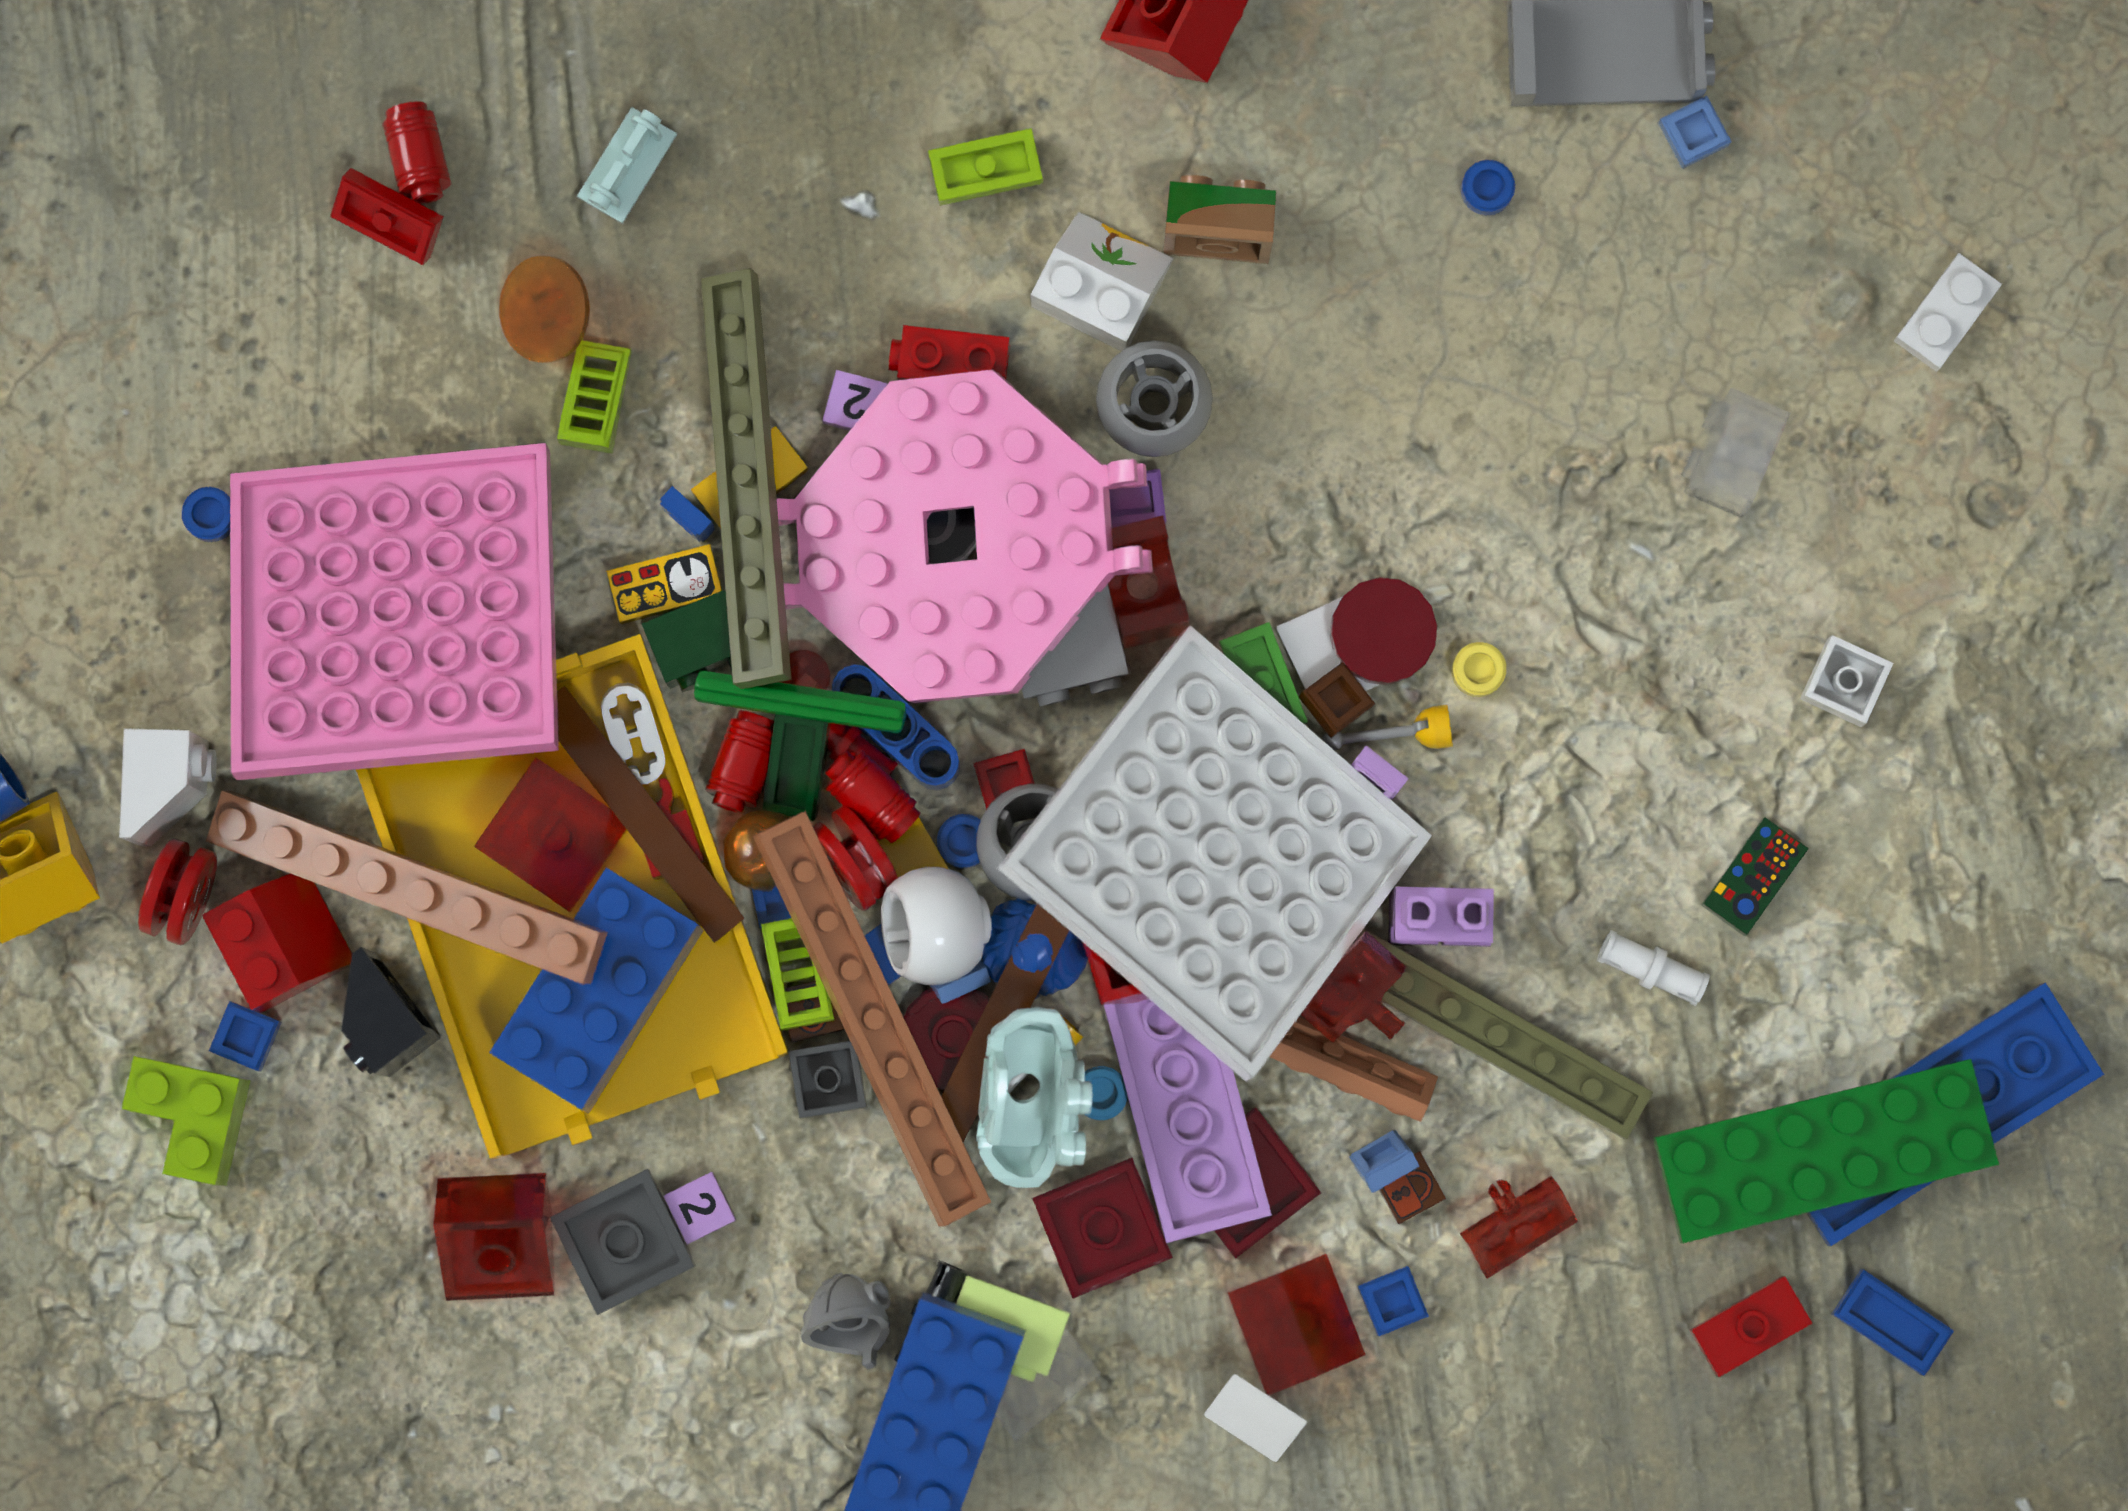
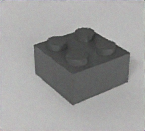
M850 1041L788 1051L800 1119L867 1108L860 1060Z

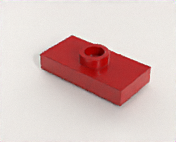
M350 168L342 176L330 215L331 218L421 265H424L432 255L444 216L353 168Z
M1781 1276L1689 1330L1716 1377H1721L1811 1325L1812 1321L1787 1278Z

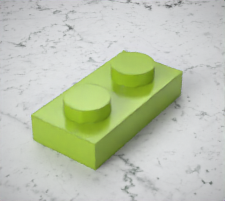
M1032 128L928 150L940 206L1043 184Z

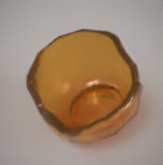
M764 809L747 813L736 820L723 840L724 867L738 884L757 891L771 892L776 884L753 836L790 817Z

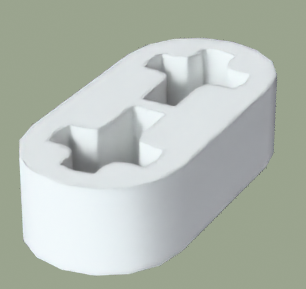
M628 682L618 683L606 691L601 702L602 717L610 744L624 763L625 760L633 757V750L629 739L640 737L644 751L646 753L655 752L656 758L649 761V771L639 773L637 766H628L641 784H649L661 775L665 766V754L649 700L645 692L637 685ZM620 694H627L630 701L639 700L641 707L633 711L637 728L627 731L622 716L611 715L610 709L617 706V696Z

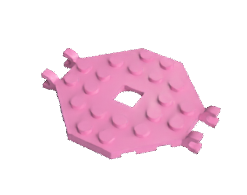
M994 370L890 381L795 499L777 498L779 526L796 523L800 583H784L786 610L804 607L909 702L921 703L1016 694L1030 679L1031 676L1029 674L1048 651L1054 650L1080 618L1077 615L1097 591L1101 592L1114 575L1152 572L1150 550H1142L1141 546L1122 547L1113 550L1109 489L1147 486L1146 465L1143 463L1137 464L1135 459L1119 460L1104 465ZM974 508L977 559L931 564L929 562L927 519L932 512Z

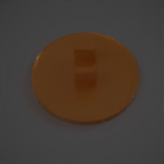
M535 256L524 260L512 270L504 283L499 302L500 322L507 341L519 355L539 363H551L562 360L579 346L588 327L590 303L588 292L581 276L569 263L553 256Z

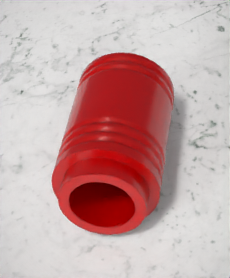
M421 101L405 102L389 108L385 112L386 120L383 122V129L399 193L419 204H427L441 199L443 191L450 187L451 179L449 178L450 175L434 112L428 110L427 104Z
M739 710L736 719L731 718L728 723L729 726L726 729L705 790L714 795L712 804L742 814L745 806L756 807L759 794H761L765 783L774 721L752 712Z
M847 750L844 751L824 773L831 779L825 789L832 796H835V799L840 804L855 812L868 829L871 830V833L875 834L879 840L885 838L893 844L911 827L921 814L914 807L917 801L910 797V794L906 793L863 750H860L854 756Z

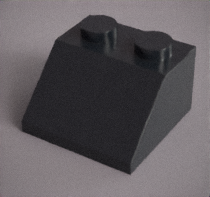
M363 947L352 953L341 1031L349 1040V1043L343 1046V1049L362 1073L367 1071L370 1075L374 1073L391 1077L441 1037L377 953Z

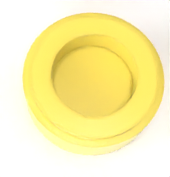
M1484 642L1471 643L1462 648L1453 661V681L1459 690L1466 695L1472 697L1488 696L1494 693L1503 683L1507 670L1506 662L1502 653L1493 645Z

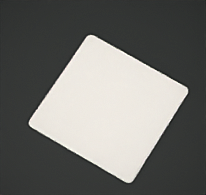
M1236 1374L1232 1375L1204 1413L1205 1417L1274 1462L1278 1461L1307 1423L1305 1419Z

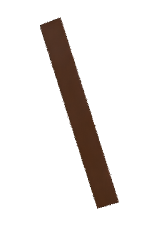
M564 685L557 691L558 741L714 943L717 942L744 919L743 915Z
M1038 903L1018 943L1027 939V936L1030 934L1045 935L1052 945V963L1041 972L1037 970L1033 973L1018 968L1014 964L1011 955L941 1096L962 1142H964L978 1114L984 1058H988L986 1056L988 1034H991V1029L997 1023L1007 1018L1013 1011L1031 1008L1069 932V929Z

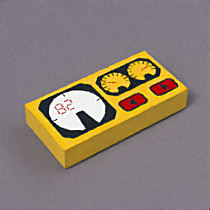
M710 544L607 570L620 624L671 612L723 591Z

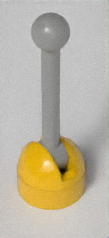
M1448 704L1432 706L1422 710L1417 715L1413 725L1343 734L1340 732L1332 739L1325 733L1322 739L1334 751L1340 749L1343 744L1415 736L1427 748L1453 747Z

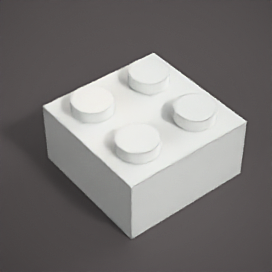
M1832 635L1825 642L1800 700L1862 727L1869 719L1893 663Z

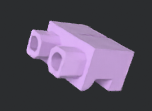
M1393 888L1389 893L1388 943L1392 945L1437 946L1438 942H1442V946L1490 947L1491 943H1493L1494 889Z

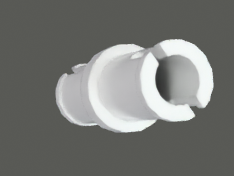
M1613 930L1606 936L1597 957L1598 962L1610 965L1640 979L1639 985L1647 989L1656 986L1690 1002L1694 1006L1701 1000L1710 975L1705 972L1701 973L1667 957L1668 951L1656 946L1654 950H1651L1618 935Z

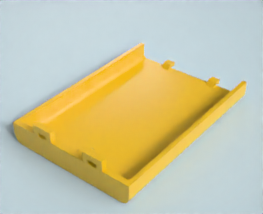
M638 634L582 655L574 653L557 659V691L565 685L609 743L610 740L601 711L603 695L610 687L618 683L627 682L637 685L645 692L664 750L665 766L663 772L656 780L649 784L641 785L657 803L662 798L659 779H667L674 791V802L670 808L671 813L674 814L687 810L705 860L703 865L738 909L642 635ZM620 694L617 696V706L611 708L610 713L612 716L621 715L628 731L637 728L633 711L640 708L641 704L639 700L630 701L627 694ZM640 737L629 739L633 750V757L625 760L626 765L637 766L639 773L649 771V761L656 758L655 752L646 753L642 747ZM559 741L558 751L356 769L382 847L572 919L578 913L605 868H608L694 921L702 928L664 877L657 880L653 879L644 851ZM407 918L490 1159L501 1158L566 1134L569 1135L571 1144L574 1146L593 1139L589 1128L591 1125L695 1088L699 1100L721 1093L716 1082L717 1080L789 1054L743 920L715 943L704 930L588 1114L489 1053L542 969Z

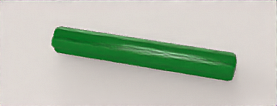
M709 671L699 672L694 685L695 700L713 705L893 733L901 732L906 719V705L903 702L780 682L740 689L733 684L732 675Z

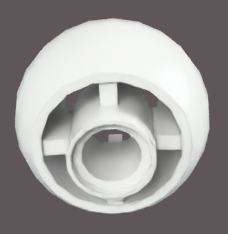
M923 867L907 872L889 885L884 892L881 906L882 935L889 962L897 974L907 980L923 985H941L952 982L973 970L981 960L984 944L988 943L991 937V916L984 897L978 896L974 885L968 878L959 872L942 867Z

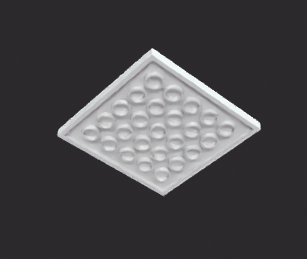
M1190 625L1176 638L997 868L1243 1080L1248 1081L1258 1073L1432 835Z

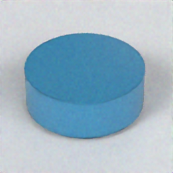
M1097 1066L1085 1071L1084 1081H1090L1092 1084V1104L1089 1115H1084L1100 1121L1109 1120L1117 1116L1125 1107L1128 1099L1122 1075L1106 1066Z

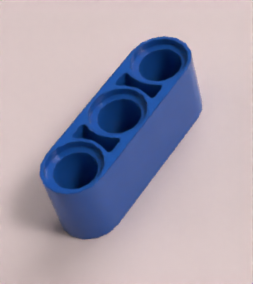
M854 664L844 667L837 673L833 679L832 691L842 692L843 687L848 681L860 678L868 681L872 686L870 697L901 701L906 705V717L912 724L911 731L906 738L900 741H890L882 735L880 730L861 728L870 739L925 788L941 790L955 782L960 770L958 754L953 745L869 668ZM934 750L946 753L951 759L948 772L937 778L925 775L920 769L923 756Z

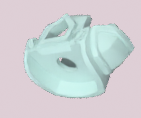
M1040 1007L1017 1009L1010 1013L1007 1018L997 1023L991 1029V1034H988L986 1050L988 1058H984L978 1108L980 1119L978 1120L976 1141L978 1142L980 1156L995 1179L1005 1185L1016 1188H1038L1049 1178L1055 1163L1058 1166L1084 1164L1086 1137L1084 1132H1078V1114L1089 1115L1092 1084L1090 1081H1084V1061L1078 1060L1076 1046L1069 1028L1060 1013L1055 1009ZM1018 1074H1032L1039 1080V1089L1030 1099L1018 1100L1008 1092L1010 1081Z

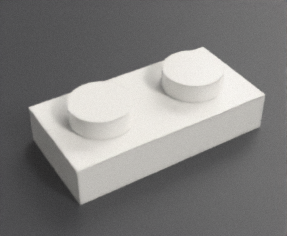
M1958 253L1897 335L1894 342L1937 372L2002 284Z

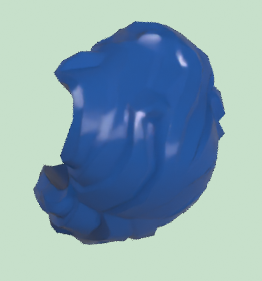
M1016 898L1015 901L1009 900L996 906L990 915L991 937L989 942L984 944L982 962L994 982L998 983L1011 955L1014 964L1018 968L1033 973L1037 970L1041 972L1052 964V945L1045 935L1030 934L1027 936V939L1018 943L1036 904H1030L1027 901ZM1070 930L1035 999L1040 996H1048V994L1053 995L1059 990L1069 988L1083 973L1088 960L1084 943Z

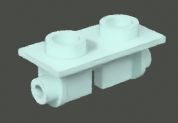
M631 107L577 197L623 224L676 138L677 133L660 124L662 120L645 109L640 112Z

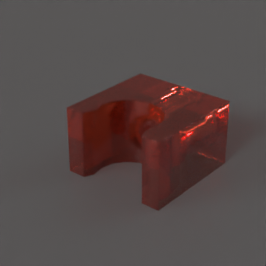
M1163 515L1112 528L1113 550L1122 547L1141 546L1142 550L1151 551L1152 572L1141 574L1151 576L1158 586L1157 592L1152 597L1140 600L1134 598L1127 589L1128 581L1137 574L1114 575L1108 583L1123 649L1179 636L1189 626L1190 619L1185 601L1181 598Z

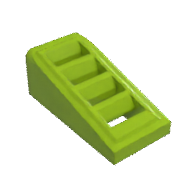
M578 340L557 435L560 445L613 454L632 352L630 348ZM588 357L617 362L615 372L586 367ZM584 378L612 382L610 391L582 386ZM580 397L608 402L606 411L579 407ZM576 418L603 422L602 429L599 431L576 427Z
M792 918L761 924L781 1031L834 1021L831 1000L814 964L810 967L782 972L781 963L810 957L806 947L778 951L777 943L801 939ZM815 977V987L789 992L785 991L784 983ZM819 997V1008L789 1013L788 1003Z

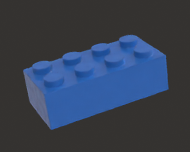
M605 868L574 917L577 921L608 932L591 984H581L542 969L489 1052L588 1114L704 931L694 921L608 868Z

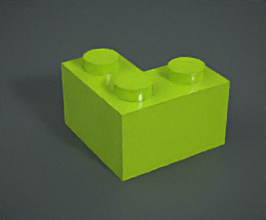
M133 1056L121 1109L174 1120L162 1174L211 1185L227 1186L251 1080Z

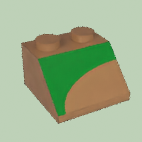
M1184 175L1181 177V182L1170 181L1164 254L1269 264L1274 235L1275 190H1265V183L1254 180H1236L1233 187L1212 185L1213 180L1211 178L1200 175Z

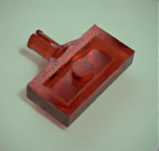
M1365 931L1350 946L1300 1015L1332 1043L1349 1026L1360 1023L1365 1019H1368L1390 1040L1401 1030L1405 1022L1394 1015L1381 1001L1385 992L1402 977L1406 966Z
M1552 1176L1528 1189L1517 1198L1511 1189L1510 1183L1506 1180L1496 1181L1503 1195L1499 1193L1494 1184L1490 1185L1488 1193L1494 1201L1497 1210L1460 1233L1474 1261L1486 1279L1578 1222L1562 1189Z

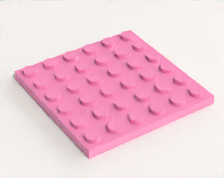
M546 443L230 474L231 774L236 780L559 750L550 450Z

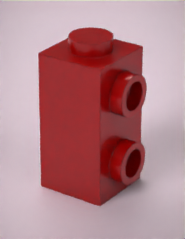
M903 325L902 340L892 339L889 371L898 372L897 380L983 370H994L1007 379L1010 337Z

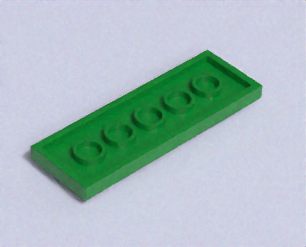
M1971 1059L1653 1138L1680 1244L1999 1165Z

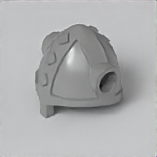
M839 1273L827 1279L818 1288L807 1311L804 1312V1326L801 1328L802 1342L822 1350L863 1355L862 1365L869 1370L876 1367L877 1352L885 1343L890 1332L889 1316L886 1314V1309L890 1306L891 1302L888 1289L878 1280L868 1283L852 1274L843 1275Z

